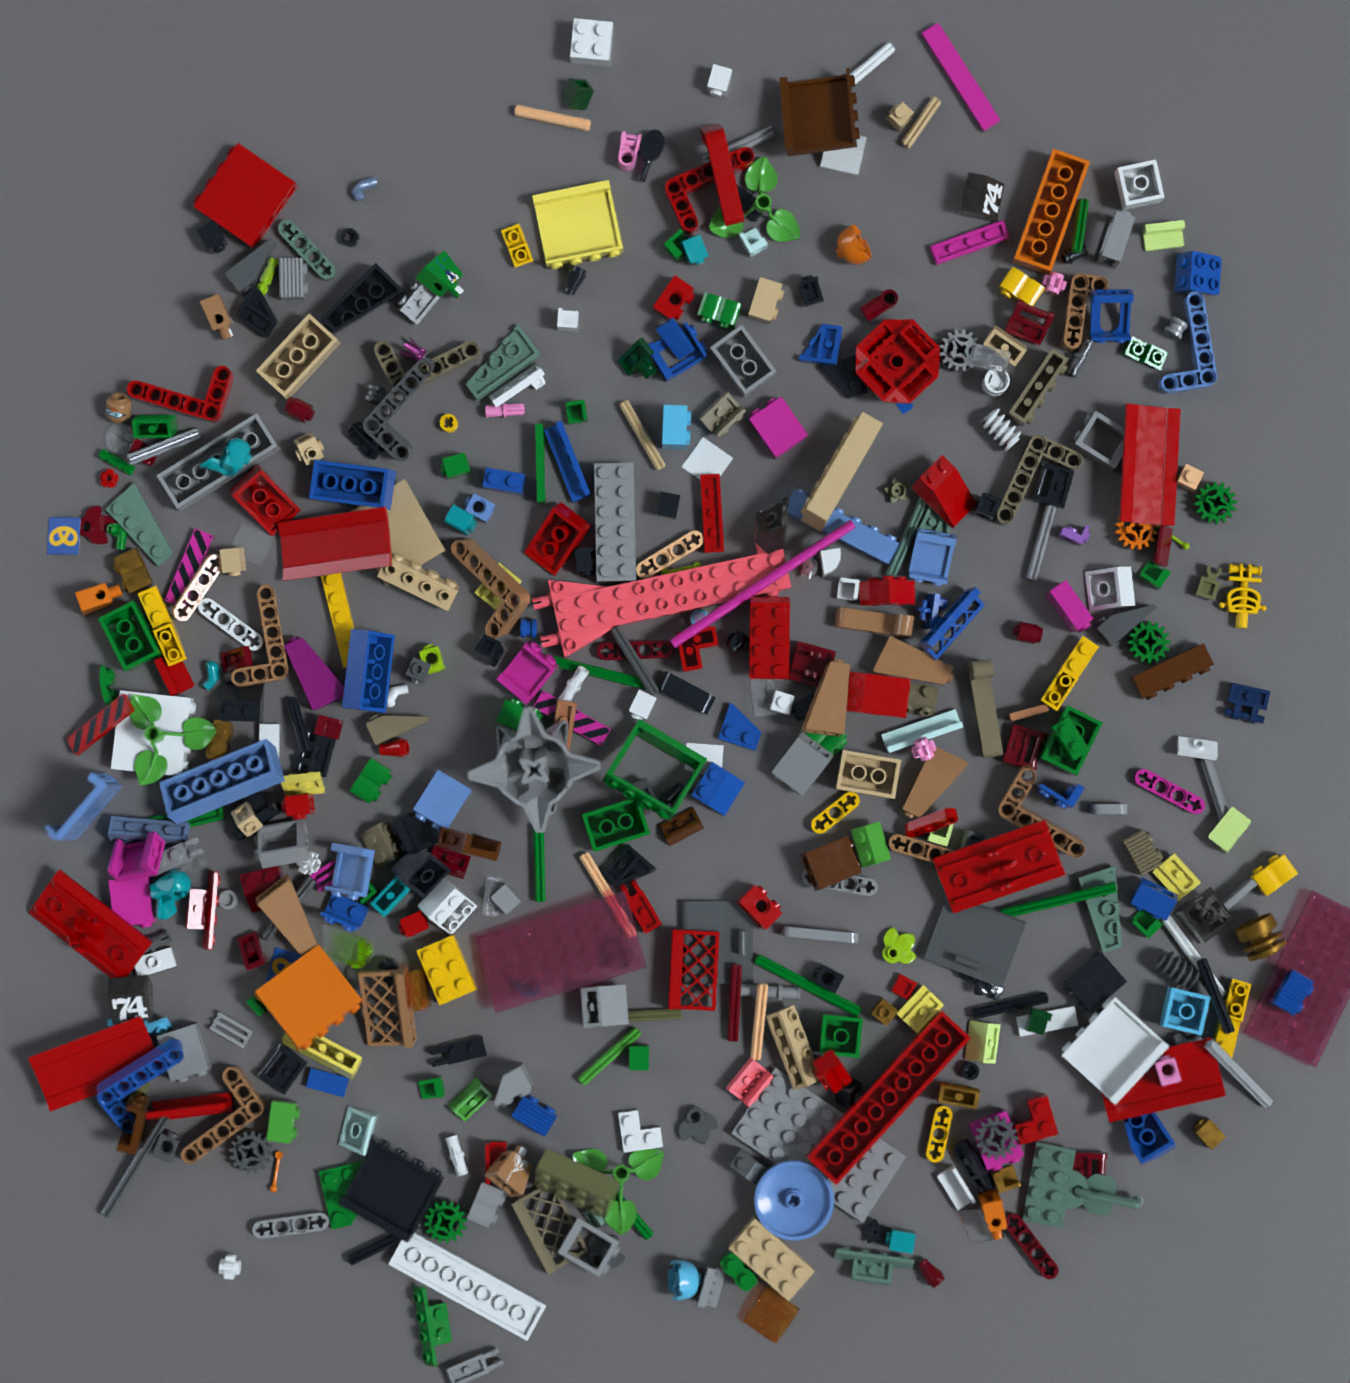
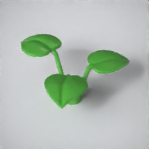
M764 156L755 161L746 172L745 184L747 188L751 191L758 190L759 196L755 199L753 206L745 211L743 215L745 217L753 210L759 213L767 211L771 220L767 223L766 230L772 240L777 242L798 240L800 238V230L795 217L785 209H778L773 216L771 213L772 209L770 208L771 198L762 193L772 191L778 181L774 168ZM720 207L713 214L709 230L719 237L732 238L741 233L743 223L725 226Z
M134 694L131 697L130 702L135 709L130 714L131 720L137 728L145 730V738L151 741L150 745L154 749V753L149 750L141 752L135 760V772L139 785L152 784L166 773L167 759L164 756L158 755L159 751L156 747V743L162 742L165 736H185L184 742L187 747L192 750H201L211 742L216 734L214 725L206 719L193 717L184 722V733L166 732L162 728L156 727L154 723L160 719L162 714L160 703L148 696Z
M652 1148L634 1151L628 1159L629 1165L633 1169L627 1168L624 1165H618L615 1169L604 1170L607 1166V1158L598 1149H587L573 1153L574 1161L603 1174H613V1178L619 1181V1202L614 1201L607 1217H604L608 1226L619 1235H623L630 1230L637 1215L636 1206L632 1201L626 1200L622 1202L623 1184L627 1182L629 1173L633 1172L641 1180L648 1181L654 1179L661 1170L664 1152L659 1149Z

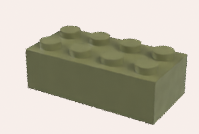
M548 1148L536 1168L534 1185L539 1190L553 1193L561 1200L566 1199L576 1207L588 1209L594 1215L605 1218L616 1199L619 1184L618 1180Z

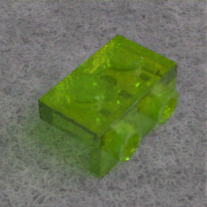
M370 939L358 940V959L346 960V965H351V968H363L366 964L370 963V956L373 955V943H370Z

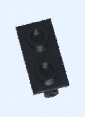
M354 423L347 431L348 437L357 446L362 442L364 443L361 450L369 459L375 460L379 457L378 453L385 451L364 431L363 423Z

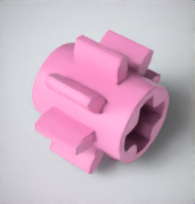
M1051 272L1049 276L1045 275L1042 286H1045L1044 291L1052 295H1058L1059 291L1063 292L1067 281H1063L1064 275L1057 272Z
M922 737L913 742L914 747H912L911 751L915 759L919 757L921 761H926L934 757L933 752L936 751V746L933 739L928 741L927 737Z

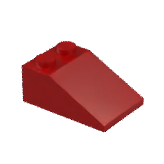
M943 455L911 487L951 528H954L977 504L957 468Z
M259 464L253 467L229 490L232 497L272 537L279 531L278 523L290 521L301 511Z
M561 502L552 508L524 553L552 575L556 576L582 542L592 525Z
M849 672L846 711L906 718L911 679Z

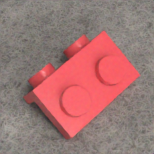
M750 1057L727 1085L726 1089L750 1107L752 1103L756 1102L764 1088L769 1086L773 1075Z

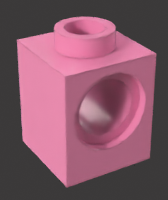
M1169 1055L1158 1058L1159 1062L1155 1063L1162 1087L1182 1081L1175 1058H1170ZM1166 1064L1171 1065L1174 1069L1173 1074L1170 1076H1165L1162 1073V1067Z

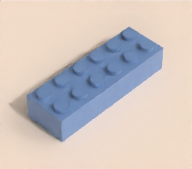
M264 739L161 781L159 784L167 816L178 825L284 782L285 779L276 747L268 739Z

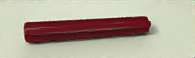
M741 964L731 965L727 1040L730 1042L738 1041L742 980Z

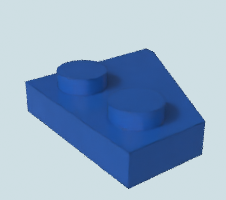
M730 703L718 739L756 751L762 732L740 710Z

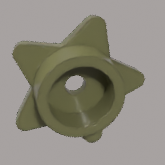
M896 478L892 479L891 486L884 489L890 495L891 503L898 499L907 500L905 494L908 484L899 483Z

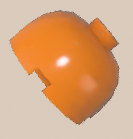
M855 224L843 230L838 236L836 253L840 259L844 258L847 263L859 265L870 260L872 254L866 239H862L860 236L862 232Z

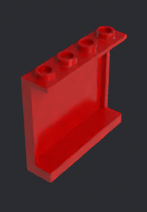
M237 143L236 146H232L228 151V157L225 162H221L218 165L215 176L209 178L206 182V189L203 193H199L196 196L193 207L196 211L210 218L254 250L298 188V185L263 159Z

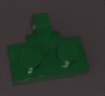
M643 337L638 339L617 360L628 376L638 371L642 373L645 379H648L657 372L649 359L654 354V351Z

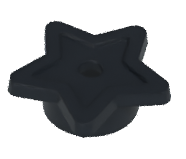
M873 1219L871 1225L862 1228L868 1235L867 1243L869 1244L875 1240L884 1243L883 1234L888 1230V1227L879 1225L877 1219Z

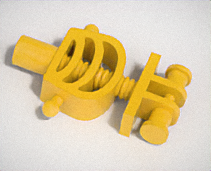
M1230 563L1228 568L1229 574L1238 573V577L1229 576L1227 581L1240 582V587L1227 592L1225 596L1226 603L1220 602L1219 607H1226L1228 613H1236L1235 628H1247L1248 614H1257L1259 609L1261 611L1266 610L1265 605H1260V594L1256 590L1248 588V583L1262 582V578H1252V574L1261 576L1262 566L1256 567L1248 564L1247 568H1245L1243 563H1239V565H1232ZM1243 572H1247L1246 577H1243ZM1234 592H1240L1238 597L1231 599ZM1248 593H1251L1255 599L1248 597ZM1239 600V604L1232 605L1233 601ZM1247 601L1252 603L1254 606L1246 604Z

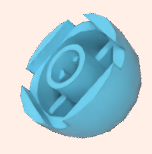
M672 1260L670 1264H673V1268L668 1269L669 1292H673L675 1297L671 1298L674 1301L687 1300L698 1291L699 1285L702 1284V1275L698 1273L694 1264L686 1260Z

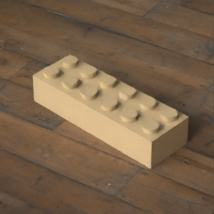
M862 412L860 417L855 416L839 447L823 471L821 478L816 483L810 497L805 502L800 512L803 514L800 521L820 532L823 530L883 425L882 422Z

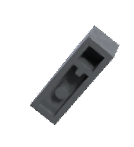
M272 238L225 273L241 295L244 293L248 294L252 286L258 283L276 246Z
M1154 604L1111 615L1108 618L1103 616L1096 622L1098 626L1094 630L1111 647L1157 607Z
M741 1147L729 1162V1166L755 1185L758 1184L762 1175L769 1169Z

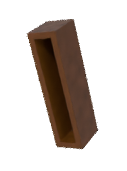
M1203 643L1130 677L1139 698L1149 700L1157 696L1156 692L1161 689L1166 692L1174 688V683L1180 680L1183 684L1193 679L1191 675L1197 672L1199 675L1210 671L1209 667L1214 665Z

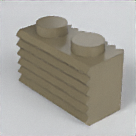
M1144 829L1121 840L1139 875H1144L1163 864L1161 852L1158 848L1155 849L1151 842L1154 840L1148 831L1145 832Z

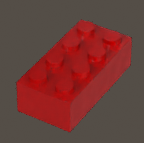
M751 597L749 679H789L790 597Z

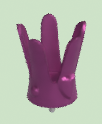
M410 337L412 342L405 343L404 347L411 353L402 351L399 354L411 358L417 363L421 358L426 357L428 352L421 346L419 347Z

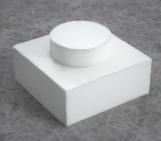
M774 691L769 710L790 715L795 696Z

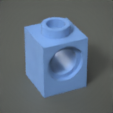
M473 494L472 497L469 496L464 507H466L467 513L469 512L475 518L488 523L496 505ZM476 503L484 504L482 512L477 513L474 511L473 508Z

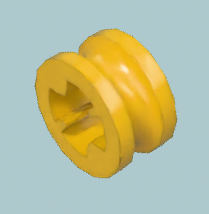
M445 414L440 419V426L443 431L452 433L457 429L458 421L452 414ZM446 419L449 421L453 419V426L451 428L449 426L448 428L444 427Z

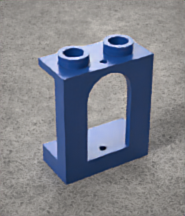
M1099 289L1091 291L1089 335L1092 341L1096 343H1105L1106 341L1124 343L1126 340H1131L1129 334L1131 303L1134 301V294L1131 289ZM1101 303H1120L1119 324L1113 331H1104L1100 326Z
M687 322L680 328L688 339L692 340L696 349L690 357L669 369L660 354L661 351L669 347L663 338L656 343L652 342L649 344L654 351L651 358L666 382L707 358L706 352L708 350L702 341L699 343L695 337L698 335L693 325L689 326Z

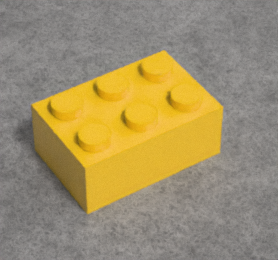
M455 934L417 950L439 1006L478 989Z

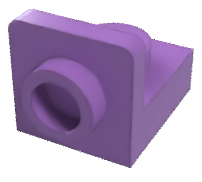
M1085 525L1080 534H1078V530L1070 526H1067V528L1063 527L1058 537L1080 546L1083 542H1087L1090 536V532H1088L1090 526Z

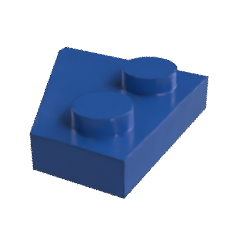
M822 324L817 331V335L811 339L808 344L809 347L803 355L799 356L798 360L805 363L836 366L843 331L842 326Z

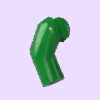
M117 523L109 524L107 532L116 538V550H126V531Z

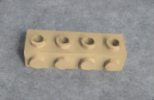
M397 552L392 553V566L381 567L377 575L378 578L446 611H449L460 588L455 580L440 577L438 572L432 569L426 570L422 568L420 563L416 561L410 562Z
M795 1006L781 1008L767 1015L766 1019L793 1089H801L818 1082L819 1079L813 1072L816 1070L813 1065L815 1058Z

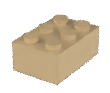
M841 750L835 789L895 799L901 760Z

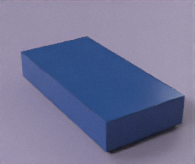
M673 318L657 327L656 331L679 360L695 351V346Z
M311 1068L306 1087L345 1097L349 1078Z

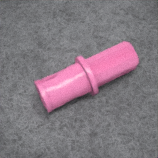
M505 403L497 408L495 405H485L486 418L501 416L506 418V416L524 415L525 407L524 404Z

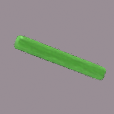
M633 1027L578 1077L581 1084L586 1085L640 1037L641 1032L639 1029Z

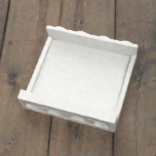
M121 690L119 696L126 694L130 701L134 694L156 699L161 705L162 714L160 719L154 723L156 727H160L166 732L184 733V722L192 718V714H195L196 703L193 702V698ZM130 715L115 728L111 769L135 771V760L141 752L149 750L154 753V749L150 745L151 741L145 738V730L137 728L133 724ZM165 736L162 742L156 743L159 751L158 755L164 756L167 759L168 766L164 775L176 776L189 770L187 753H190L191 749L184 742L185 736Z
M1109 997L1103 1003L1102 1007L1104 1009L1100 1014L1095 1012L1088 1020L1090 1022L1089 1026L1086 1029L1082 1026L1075 1034L1077 1039L1073 1043L1069 1041L1061 1049L1064 1052L1061 1056L1116 1105L1166 1051L1169 1045L1116 997L1113 999Z

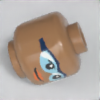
M114 393L107 398L105 413L114 423H123L131 417L132 402L125 394Z

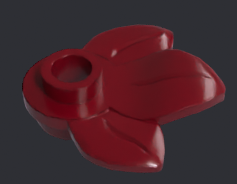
M101 506L90 507L86 511L85 516L81 518L80 535L88 537L94 544L108 543L106 535L107 526L116 522L111 517L102 515ZM85 524H89L90 526L89 530L87 531L83 529V526Z

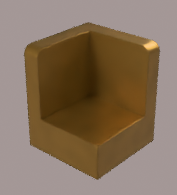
M1013 1165L991 1172L998 1193L1021 1186Z

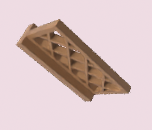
M399 967L398 970L359 971L358 976L368 1047L404 1045L405 1048H413L417 1041L408 968ZM385 976H393L394 984L391 987L382 980ZM364 977H372L377 982L371 988L365 983ZM378 984L388 990L383 996L374 990ZM389 992L396 997L397 1002L394 1005L385 999ZM370 993L379 999L374 1006L367 1001V996ZM381 1002L390 1008L385 1015L376 1008ZM391 1011L399 1016L396 1024L387 1017ZM372 1012H375L382 1018L377 1024L370 1019L369 1015ZM383 1020L392 1026L388 1033L379 1027ZM395 1029L401 1034L402 1039L395 1040L390 1036V1033ZM374 1030H377L384 1036L382 1040H373L372 1033Z

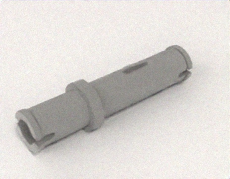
M741 984V996L756 997L757 985ZM780 984L779 986H768L767 998L800 1000V987H783Z

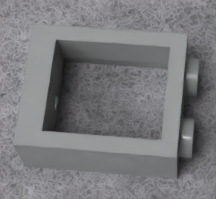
M1120 210V212L1116 211L1113 215L1096 263L1115 269L1121 262L1135 217L1131 216L1130 212Z
M1097 411L1092 415L1089 413L1083 421L1085 427L1082 431L1078 430L1072 439L1075 441L1073 447L1113 471L1123 457L1124 438L1111 459L1103 456L1082 441L1095 420L1100 421L1124 436V428Z
M304 819L266 825L257 830L258 835H255V844L258 849H255V857L257 861H260L262 868L309 860L308 830ZM297 838V846L267 851V843Z
M577 1218L558 1254L600 1278L601 1275L605 1276L611 1266L608 1264L611 1257L616 1258L621 1248L618 1247L619 1241ZM583 1227L612 1244L598 1270L569 1254Z

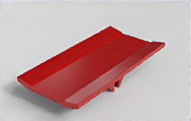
M1126 403L1120 522L1175 526L1181 409Z
M386 507L278 523L283 559V581L392 566L389 518Z
M1046 819L933 858L953 913L1066 875Z
M61 869L51 879L29 912L30 915L65 941L68 946L79 952L120 986L124 984L129 974L153 943Z
M140 1015L28 1057V1060L35 1072L51 1112L97 1095V1086L101 1081L152 1051L155 1047Z
M1212 1038L1168 1047L1160 1056L1169 1055L1170 1058H1175L1182 1081L1162 1087L1155 1063L1159 1062L1157 1059L1116 1105L1102 1093L1109 1123L1225 1097L1226 1092L1217 1059L1205 1048L1206 1042L1212 1040ZM1166 1064L1162 1067V1073L1165 1076L1173 1074L1174 1069L1171 1065Z

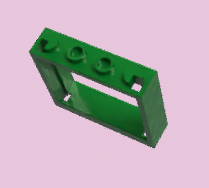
M639 719L602 781L609 788L623 793L626 798L637 801L643 808L654 811L660 818L671 821L707 758ZM636 736L694 769L672 808L614 774Z

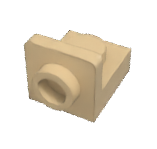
M247 801L230 812L236 825L246 837H249L263 827Z

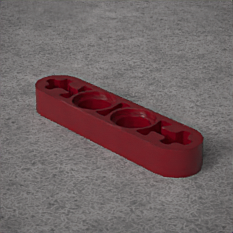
M666 640L630 642L640 659L668 658L673 653V645ZM617 642L602 643L597 648V654L601 660H628L620 654V646ZM652 644H657L656 648H661L662 644H666L667 647H670V651H667V655H663L662 651H656L657 656H653L654 648ZM617 645L618 657H614V653H609L608 657L600 654V650H603L605 646L608 647V650H614L613 646ZM642 645H648L651 648V652L649 655L643 656L640 654L639 648Z
M1016 1213L1007 1214L1005 1216L1007 1230L1042 1276L1046 1279H1054L1059 1272L1056 1263L1022 1218ZM1011 1217L1018 1219L1016 1223L1020 1228L1024 1226L1016 1235L1014 1234L1017 1231L1013 1225L1008 1226ZM1022 1233L1030 1234L1031 1239L1028 1243L1020 1242V1235ZM1036 1248L1042 1250L1043 1254L1040 1259L1032 1257V1251ZM1046 1257H1048V1260H1046L1045 1262L1048 1264V1266H1054V1268L1052 1269V1274L1044 1273L1046 1271V1268L1043 1264L1038 1266V1264L1042 1263L1046 1259Z

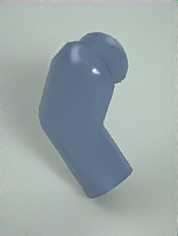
M371 177L358 182L352 190V196H354L356 201L364 199L363 192L366 189L378 185L376 178Z

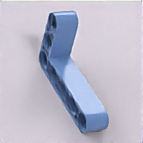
M1198 291L1191 292L1183 301L1186 324L1189 326L1187 330L1194 370L1165 375L1158 382V389L1162 394L1206 389L1217 380L1205 300ZM1191 297L1197 299V306H1193L1190 304L1189 299ZM1194 316L1201 319V325L1193 323ZM1196 336H1202L1204 344L1197 343ZM1200 355L1207 357L1208 362L1206 364L1201 363L1199 360ZM1203 374H1208L1211 377L1210 383L1204 382ZM1184 377H1189L1191 379V386H1187L1184 384ZM1164 380L1172 382V389H1167L1164 386Z

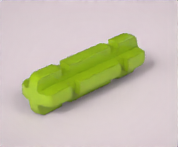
M273 257L269 258L268 266L265 267L259 280L260 284H257L263 295L267 293L269 289L267 286L271 284L276 273L275 268L279 266V260Z

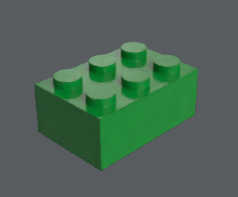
M1069 705L1064 706L1056 723L1069 717L1090 750L1103 722ZM1051 732L1039 759L1073 776H1077L1089 752L1076 760H1069L1070 757H1067L1059 740H1056L1057 737H1054L1055 734Z

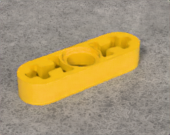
M846 792L812 819V830L818 834L825 833L859 805V796L855 792ZM848 795L850 797L854 796L856 798L854 800L855 804L853 806L848 804L845 807L848 811L844 812L843 807L838 802L841 801L844 804L847 801L846 797ZM832 807H838L841 811V815L836 819L830 816L829 812ZM826 813L828 819L831 820L832 823L830 825L828 821L824 823L823 830H821L820 828L815 829V826L817 825L815 821L824 820L825 817H823L822 815Z
M939 1105L934 1110L926 1146V1157L934 1163L941 1161L944 1157L951 1125L952 1111L946 1105ZM943 1109L948 1114V1117L943 1119V1123H947L946 1127L941 1124L935 1125L936 1121L940 1123L941 1117L938 1115V1112H942ZM937 1128L944 1130V1137L941 1139H936L933 1136V1132ZM932 1140L936 1143H943L942 1146L938 1145L937 1151L940 1155H936L935 1158H932V1155L929 1153L935 1147V1144H931Z

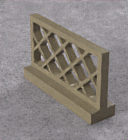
M536 1189L511 1202L510 1205L546 1274L550 1275L555 1270L571 1262L564 1258L562 1262L555 1264L552 1257L555 1250H560V1248H556L558 1237H567L560 1234L563 1222L570 1224L571 1227L575 1223L563 1200L557 1198L555 1194L552 1202L541 1199L543 1191ZM529 1198L538 1200L535 1211L528 1210L523 1202ZM540 1201L551 1204L548 1215L537 1212ZM554 1205L562 1207L563 1214L561 1219L551 1216ZM536 1214L547 1217L544 1229L535 1226ZM549 1219L560 1221L557 1233L546 1230ZM545 1232L556 1235L553 1246L544 1243ZM580 1233L575 1241L580 1242L583 1250L578 1253L569 1251V1254L576 1258L589 1252Z

